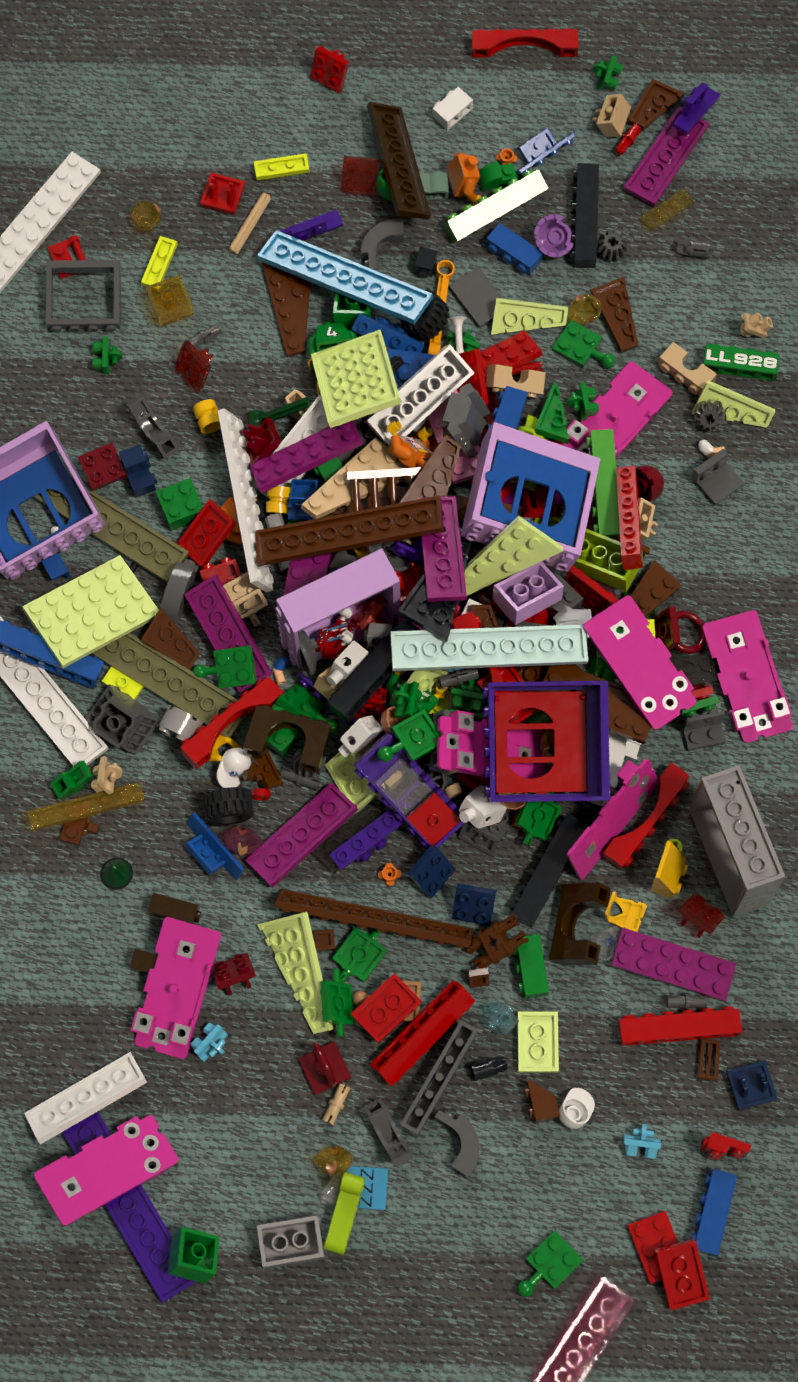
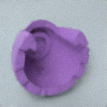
M557 214L548 215L537 223L535 242L539 250L545 255L561 257L566 255L573 247V243L570 242L571 230L568 225L562 223L564 216Z

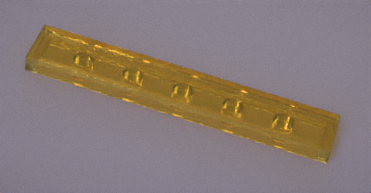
M140 782L114 788L113 793L109 795L102 791L27 811V817L31 830L36 831L145 801V796Z

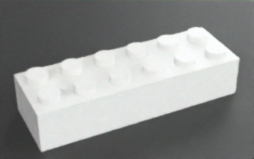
M446 345L398 389L401 404L372 413L364 422L389 447L392 434L387 430L388 424L393 421H399L402 429L397 434L407 436L451 395V392L453 393L475 372L451 345Z

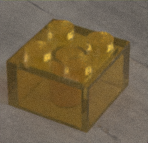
M180 275L146 287L148 299L160 327L194 315L193 304Z

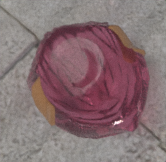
M241 825L230 829L224 835V843L229 851L240 856L254 853L263 843L261 837L252 829H242Z

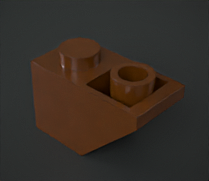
M532 1080L527 1081V1087H524L526 1099H530L531 1107H528L530 1119H534L535 1124L559 1119L560 1115L556 1096Z

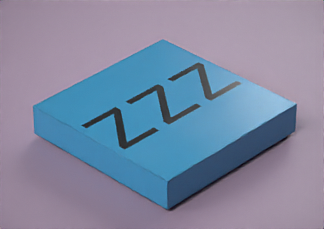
M348 1166L347 1172L366 1177L357 1208L386 1211L388 1169Z

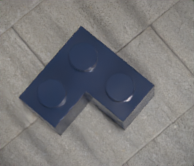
M139 444L120 451V459L127 473V479L135 498L156 491L155 484L158 482L155 474H151L149 471L151 464L146 449L142 450Z

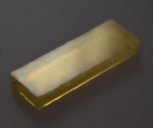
M682 189L642 215L640 220L652 232L693 205L694 200Z

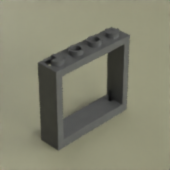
M120 260L46 261L47 328L56 332H61V329H69L71 332H78L80 329H87L90 332H96L98 329H105L106 331L121 329ZM53 273H114L113 319H52Z

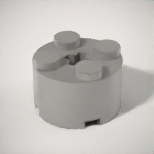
M169 705L159 724L158 730L171 739L176 736L175 738L180 743H183L187 738L191 739L196 735L203 722L198 718L195 721L193 720V715L173 706L172 708Z

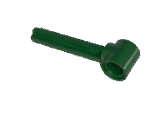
M305 397L266 413L260 410L250 411L247 413L248 424L258 427L266 417L276 421L309 408L311 402L309 398Z

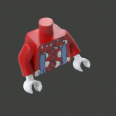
M350 607L339 612L341 616H338L332 626L318 631V640L316 641L318 648L315 651H321L324 660L336 659L353 642V634L346 620L352 616Z

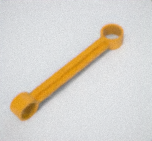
M449 260L440 261L435 272L438 278L436 294L445 303L449 280L453 277L455 271L454 264ZM448 267L451 273L443 274L439 271V268ZM442 330L439 332V335H434L430 339L427 354L436 355L440 351Z

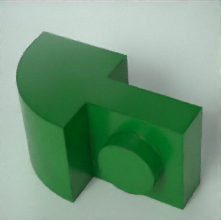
M494 162L479 170L480 178L478 182L481 191L499 188L501 184H507V182L514 178L518 180L513 163L499 165L498 162Z
M83 760L77 762L69 771L62 772L50 785L59 799H65L86 787L84 784L93 775Z

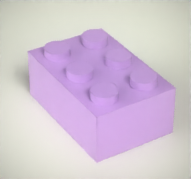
M541 561L495 584L492 599L514 625H517L561 601L564 586Z

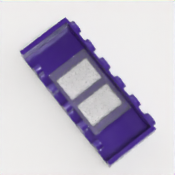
M386 732L353 763L356 767L354 772L361 779L365 777L369 781L367 786L374 793L378 791L383 796L381 801L387 807L391 805L396 810L394 812L395 816L401 822L405 820L409 824L407 826L409 831L414 836L418 833L422 838L420 842L428 849L431 844L406 817L434 791L458 817L460 814L459 809L415 761H410L403 749L393 754V758L388 762H382L378 758V750L381 747H391L397 743ZM460 821L435 846L439 848L464 822Z

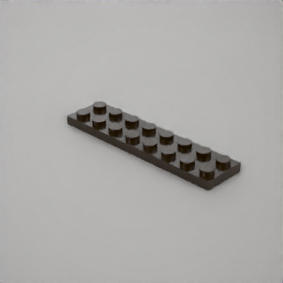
M369 102L367 109L395 214L428 220L431 213L402 108Z

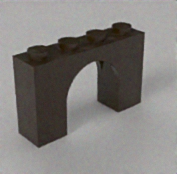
M256 705L243 745L244 754L263 759L268 741L273 733L285 728L294 729L301 733L305 739V745L299 761L300 769L319 774L332 733L331 724L325 720H312L305 715H293L286 710H273V708L267 705Z
M599 882L563 884L550 951V961L563 966L598 964L601 945L589 940H576L574 934L575 924L585 910L608 907L611 888Z
M157 893L152 894L147 910L150 916L161 919L171 917L191 924L199 923L202 915L197 904ZM187 945L183 947L185 953L190 952ZM135 948L130 964L131 971L148 976L150 968H155L158 954Z

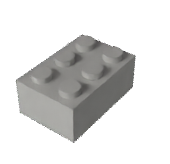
M318 1215L257 1225L263 1269L325 1259Z

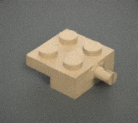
M246 572L224 584L223 586L241 618L249 617L253 627L257 626L256 623L258 625L261 624L255 613L267 606L268 603L260 588L250 583L249 573Z

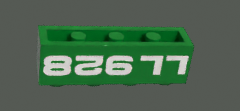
M706 344L703 364L717 374L775 381L780 354L773 351H757L752 348L739 349L736 346L724 347L718 344Z

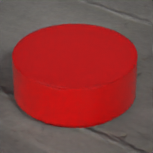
M264 788L252 789V799L257 801L269 800L271 791Z

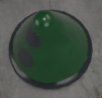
M118 857L112 858L102 866L100 877L106 887L112 890H120L131 882L133 869L127 860Z

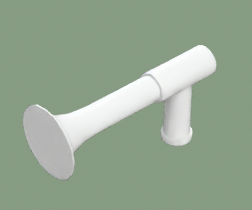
M462 316L448 319L455 328L456 352L458 354L464 352L462 325L467 317Z

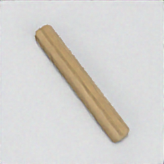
M262 193L230 245V252L238 254L270 201L268 194Z

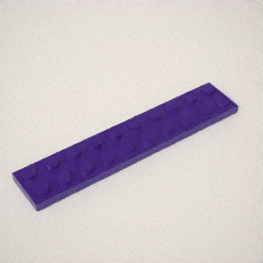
M98 1111L62 1132L75 1155L82 1151V1146L100 1136H103L105 1139L112 1135ZM141 1184L105 1204L162 1303L196 1283V1281L168 1274L172 1236Z

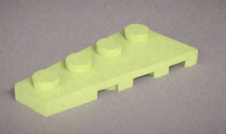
M496 297L491 335L566 326L569 307Z
M707 380L692 410V414H695V408L697 406L700 407L701 402L707 404L708 399H710L711 403L717 400V406L723 405L724 407L723 411L726 412V417L724 418L727 421L736 420L744 424L766 428L775 414V409Z

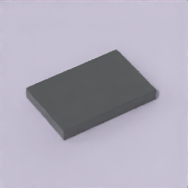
M478 267L451 283L449 289L480 329L492 322L496 297H502Z

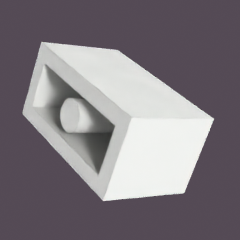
M457 87L454 91H449L441 102L438 101L433 106V118L448 131L473 109V99Z

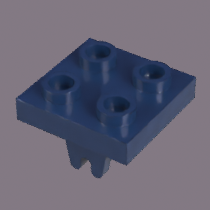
M431 844L407 874L422 892L432 899L456 869L438 847Z
M457 883L452 919L490 926L497 890Z
M766 1060L726 1072L738 1111L778 1099Z

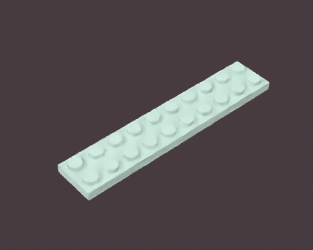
M584 624L451 629L448 642L426 630L391 631L392 671L587 664L586 631L583 628Z

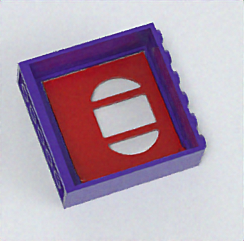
M608 681L487 683V687L483 688V699H487V707H483V718L487 719V727H484V739L488 740V746L484 747V759H488V766H484V777L488 778V786H485V798H488L489 802L610 800ZM580 689H586V695H585V691H568V692H501V693H495V697H494V691H513V690H580ZM494 700H495V735H494ZM525 708L542 710L553 720L552 723H508L509 719L516 712ZM553 729L554 756L508 757L507 731ZM586 735H587V770H586ZM495 749H496V793H524V792H535L536 794H521V795H496V794H495ZM510 763L554 764L545 775L533 779L517 775L509 766ZM588 790L586 794H547V792H587Z

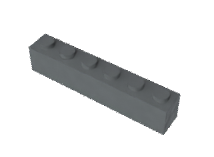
M460 1020L401 1122L400 1128L416 1138L419 1137L478 1035V1029Z

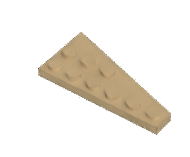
M374 438L302 504L301 509L312 518L318 519L334 512L343 505L348 506L352 504V486L349 484V480H343L344 472L411 467L406 466L387 451L388 446ZM398 477L396 483L402 482L405 477ZM379 478L378 492L386 489L389 485V481L386 478ZM361 479V483H359L361 499L371 495L368 479Z

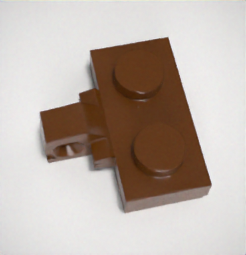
M265 750L263 759L250 756L253 765L242 775L245 782L256 779L257 782L261 781L264 789L268 790L280 787L283 784L268 750Z
M71 803L60 841L79 846L82 836H87V833L98 835L99 825L91 823V819L88 818L90 808Z

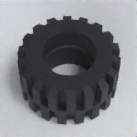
M429 289L425 291L432 293L433 299L415 325L400 319L403 327L419 340L432 339L434 335H439V332L444 330V326L448 323L447 319L450 317L448 313L450 310L447 304L434 291Z
M242 787L222 788L214 790L203 797L205 819L208 824L216 826L234 825L245 822L254 816L252 795L249 789Z

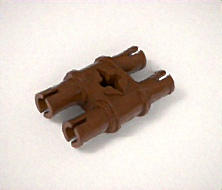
M511 914L501 922L495 921L492 926L479 931L478 936L472 939L470 948L466 949L469 954L483 946L487 951L485 955L473 961L474 965L478 964L476 968H486L492 963L498 964L503 958L513 955L515 949L529 942L528 937L524 938L527 935L523 931L511 939H508L506 935L507 931L519 925V920L515 921L517 919L516 915Z

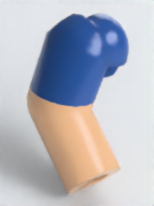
M287 657L278 658L273 667V674L277 685L286 683L283 671L290 666V660Z

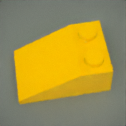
M670 841L666 843L651 892L673 899L675 894L679 895L682 883H679L680 876H685L688 865H685L686 857Z

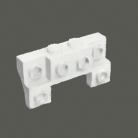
M609 732L610 798L617 794V791L614 789L617 786V774L622 768L624 758L636 761L641 743ZM609 800L588 802L600 805L603 808Z

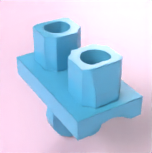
M208 1023L203 1030L207 1037L203 1041L197 1037L190 1044L196 1055L203 1062L209 1056L213 1058L217 1052L221 1055L225 1053L222 1046L226 1043L224 1039L228 1036L220 1025L217 1024L215 1026Z
M642 1124L641 1129H633V1135L624 1134L623 1142L626 1155L637 1156V1148L639 1146L645 1147L644 1157L655 1159L658 1149H661L660 1139L648 1138L653 1137L654 1131L646 1130L647 1124Z

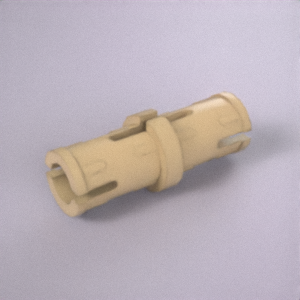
M341 1083L338 1084L333 1099L329 1100L328 1103L330 1105L324 1118H322V1121L328 1122L332 1126H334L340 1109L343 1110V1103L351 1090L348 1086L344 1088L345 1085Z

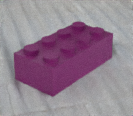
M333 553L291 560L283 596L328 575Z

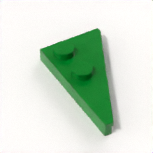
M554 382L534 431L536 434L568 444L570 436L567 433L564 408L560 401V390L557 383Z

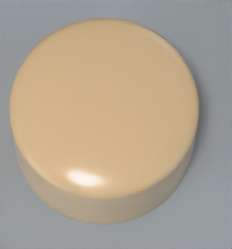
M459 783L452 784L444 790L445 795L450 800H454L464 793Z

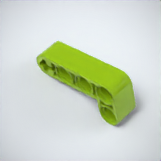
M344 1172L324 1250L344 1256L366 1177Z

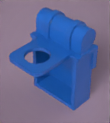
M292 479L289 505L287 506L289 509V520L308 521L314 519L302 510L301 506L320 488L318 480Z

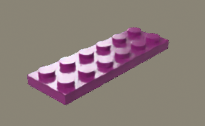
M679 106L623 189L653 207L658 203L709 127V123L703 119H700L688 134L673 127L674 121L681 115L683 110Z
M350 421L333 428L329 426L270 456L251 464L250 467L261 493H264L363 445V441L354 421Z
M456 496L441 497L444 532L421 536L427 602L466 600L467 593Z
M218 575L210 577L184 594L215 651L252 645L257 682L273 674ZM255 684L236 686L239 693H243Z
M330 783L245 861L273 888L348 820L358 808L337 787Z
M622 927L611 966L725 1002L736 963Z

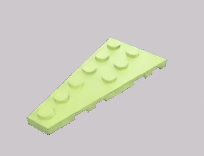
M518 516L467 563L464 573L466 593L470 595L563 552V546Z
M308 912L257 924L258 928L263 930L267 938L265 940L267 945L271 946L274 951V958L287 984L292 986L296 1001H299L304 1009L303 1014L313 1034L333 1030L332 1023L323 1022L320 983L323 979Z

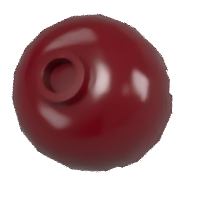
M644 465L637 467L639 498L642 497L652 502L663 493L664 477L653 466Z

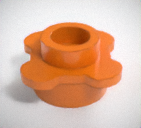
M505 148L500 154L496 155V160L500 161L502 165L510 164L517 161V156L514 155L511 149Z
M387 863L383 870L379 871L378 877L386 881L388 886H393L394 881L401 877V871L397 870L392 863Z

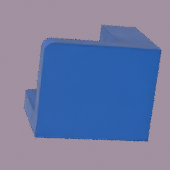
M59 553L42 561L51 580H55L63 575L67 579L71 578Z

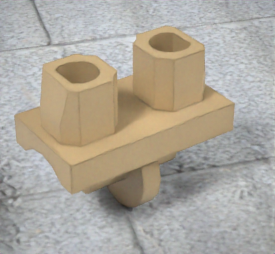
M743 313L741 315L745 322L740 327V333L744 337L756 335L765 338L768 336L767 331L773 328L772 320L769 317L762 318L759 313L753 315Z
M106 756L101 757L100 764L93 767V773L97 779L91 782V787L97 793L105 791L108 795L113 793L115 780L122 776L121 767L116 763L110 764Z

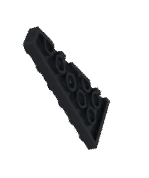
M460 536L465 573L472 541ZM423 574L398 609L397 615L448 642L458 600L427 602L425 574Z

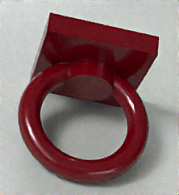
M669 606L654 618L655 639L660 638L668 651L675 648L682 653L693 654L699 652L705 646L706 639L702 630L704 622L696 614L685 610L677 612L676 607ZM687 618L697 625L700 632L697 644L694 646L681 644L678 619Z
M335 1041L323 1047L318 1042H313V1052L298 1058L315 1096L352 1078Z

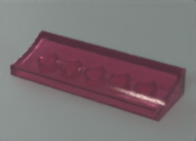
M597 1275L529 1380L531 1382H583L635 1303V1300L604 1276Z

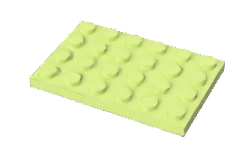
M381 330L311 354L330 428L402 403Z
M121 555L22 606L23 612L62 669L147 624L155 618L159 611Z

